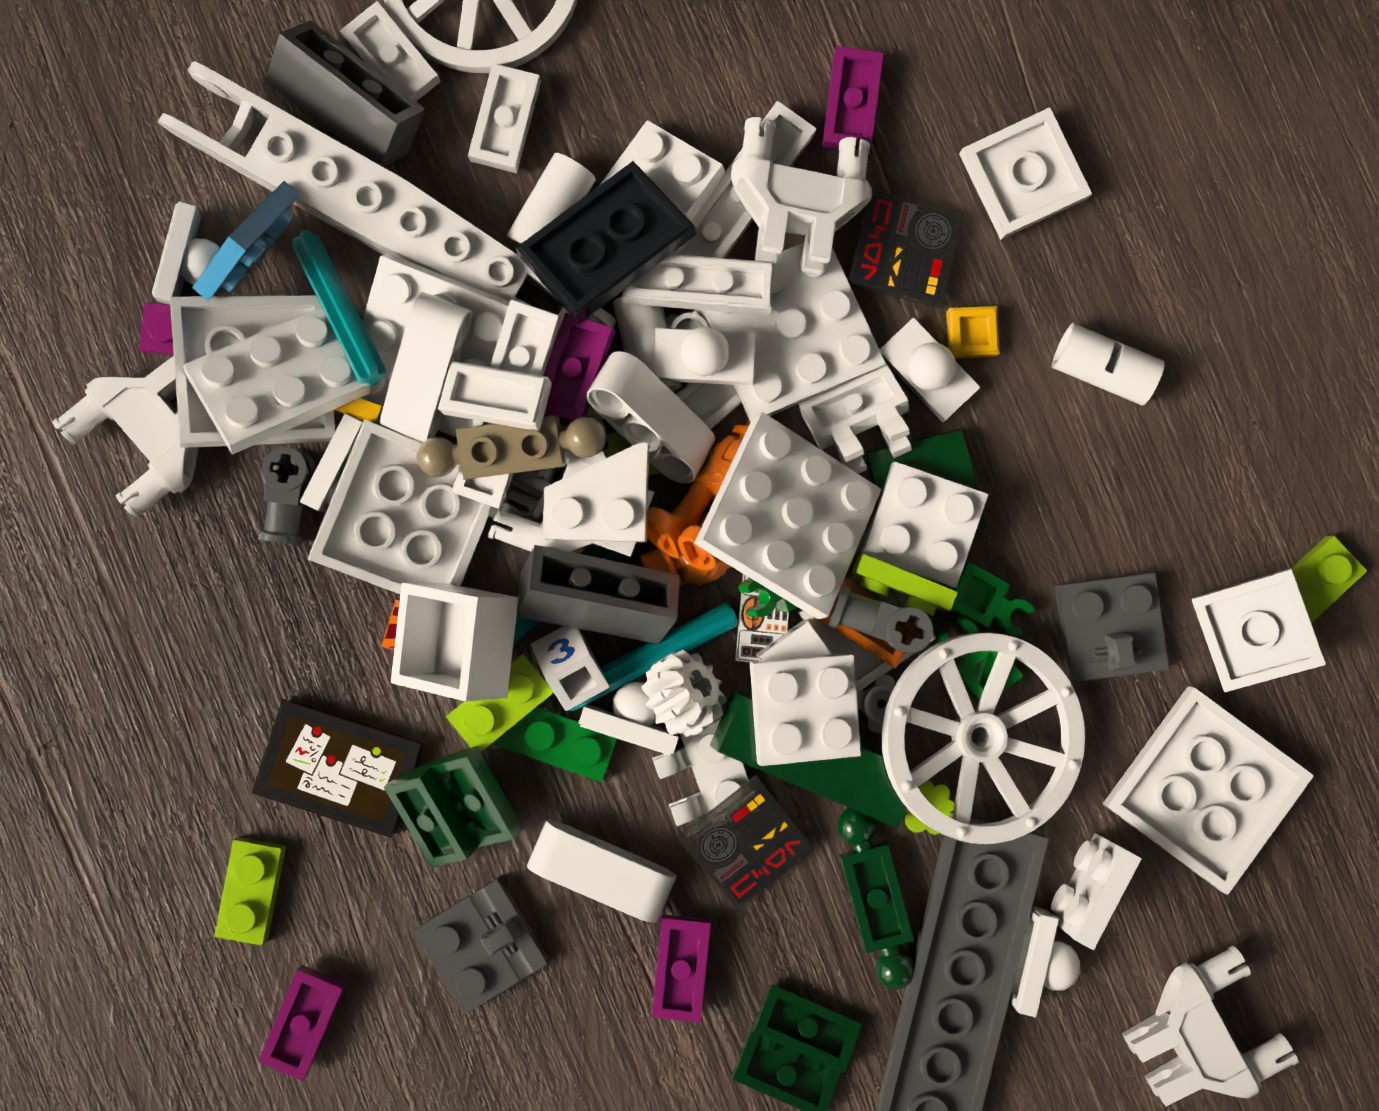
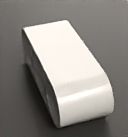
M421 292L418 295L407 320L380 419L382 427L421 442L435 437L444 415L438 407L451 361H460L472 319V311L470 309L425 292Z
M613 352L609 355L587 391L586 397L589 404L632 446L638 443H648L649 462L663 475L678 483L693 482L714 445V433L641 360L626 352Z
M546 820L527 864L529 870L545 879L650 923L658 922L677 878L676 874L665 867L554 820Z

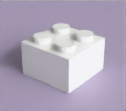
M402 583L391 683L462 701L507 698L519 597L446 583Z

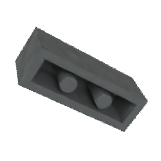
M311 20L279 33L266 76V83L282 94L288 102L296 105L317 121L324 130L335 135L355 152L378 165L386 167L408 154L425 111L424 107Z
M534 545L520 573L516 616L659 644L677 620L680 575Z

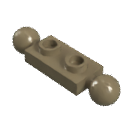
M559 415L543 417L540 431L500 424L455 429L458 444L453 445L449 440L442 437H432L424 441L418 449L417 462L421 470L432 477H444L450 474L456 465L461 464L463 480L557 468L566 465L564 450H570L573 454L582 458L597 455L605 445L606 432L602 424L591 417L577 418L570 423L566 430H561Z

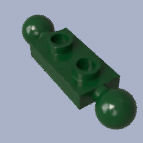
M846 808L838 818L837 829L841 838L851 844L853 850L839 854L863 948L866 954L878 950L881 952L875 966L879 981L890 989H902L909 985L912 980L914 962L909 954L900 950L899 945L912 942L914 939L889 846L886 842L872 845L871 839L874 837L877 827L874 818L851 808Z

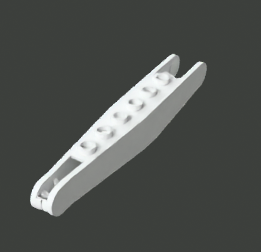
M191 63L188 68L191 77L213 93L227 98L240 106L233 125L222 139L217 142L172 114L162 113L158 120L161 126L177 137L272 192L285 181L300 194L293 204L382 255L390 253L508 301L511 299L528 304L515 298L524 280L558 301L519 255L407 180L200 63ZM258 116L265 120L266 123L245 158L236 152ZM562 307L560 313L558 314L562 316L560 326L562 324L565 312L569 313L564 307ZM601 308L586 318L612 328L617 322L612 315Z

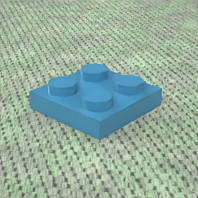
M283 181L228 236L192 288L207 301L222 287L230 293L248 273L249 270L245 266L249 268L253 263L258 264L273 247L275 242L268 236L271 235L274 239H277L292 222L294 216L288 210L300 194Z

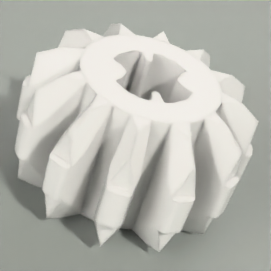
M685 650L677 653L673 652L653 664L651 669L646 672L647 682L642 686V689L649 696L650 700L645 706L654 710L656 724L664 722L670 735L680 733L685 738L691 735L695 736L715 724L717 719L723 716L721 706L727 700L725 695L719 690L722 681L714 677L712 673L713 666H705L698 653L689 655Z

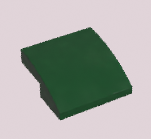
M960 429L910 440L912 450L893 458L887 446L865 451L871 483L882 490L893 462H898L978 490L966 443ZM881 490V492H880V494H879V497H878V499H877L878 502H879V499H880L882 490ZM983 512L976 531L986 529Z
M477 746L420 766L395 778L383 787L431 867L467 860L476 848L513 840L523 829L522 824Z
M771 984L757 1012L730 1079L801 1111H827L840 1073L845 1072L862 1024Z

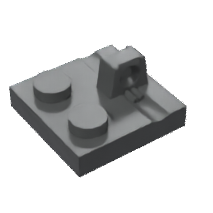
M1155 573L1054 586L1066 673L1070 682L1169 669Z
M500 876L421 923L413 930L463 1016L544 967L549 962L547 954Z

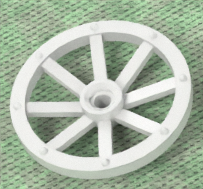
M384 0L392 20L414 47L425 57L440 65L462 72L490 73L492 63L515 68L527 63L549 48L566 28L578 0H556L548 16L532 32L512 0H493L519 41L491 50H473L480 0H463L457 47L437 40L418 25L421 20L445 0H417L407 9L404 6L403 0Z
M969 633L946 639L923 652L908 666L897 681L889 697L883 718L882 752L888 777L900 800L916 818L928 827L948 837L969 843L995 844L1011 841L1043 825L1058 811L1071 793L1078 778L1084 756L1085 726L1078 697L1069 679L1061 668L1039 648L1016 637L1003 634ZM977 651L998 652L977 708L974 711L954 658ZM1017 659L1031 668L1041 678L1048 690L995 716L993 715L1014 660ZM938 668L958 715L956 721L910 707L922 684ZM1056 705L1061 725L1060 753L1008 738L1006 729ZM906 722L951 736L952 741L912 770H909L904 743ZM977 728L979 730V738L973 743L972 733ZM1003 752L1056 767L1043 792L1029 806L998 758ZM960 756H963L953 817L950 818L937 810L923 796L918 786ZM980 762H982L1014 816L993 823H970Z

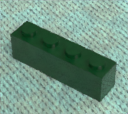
M750 688L747 697L735 691L732 692L710 743V746L717 752L896 828H899L907 809L888 777L882 747L879 754L864 748L863 745L866 738L859 735L861 756L760 766L757 763L752 688ZM906 755V760L908 763L910 757Z

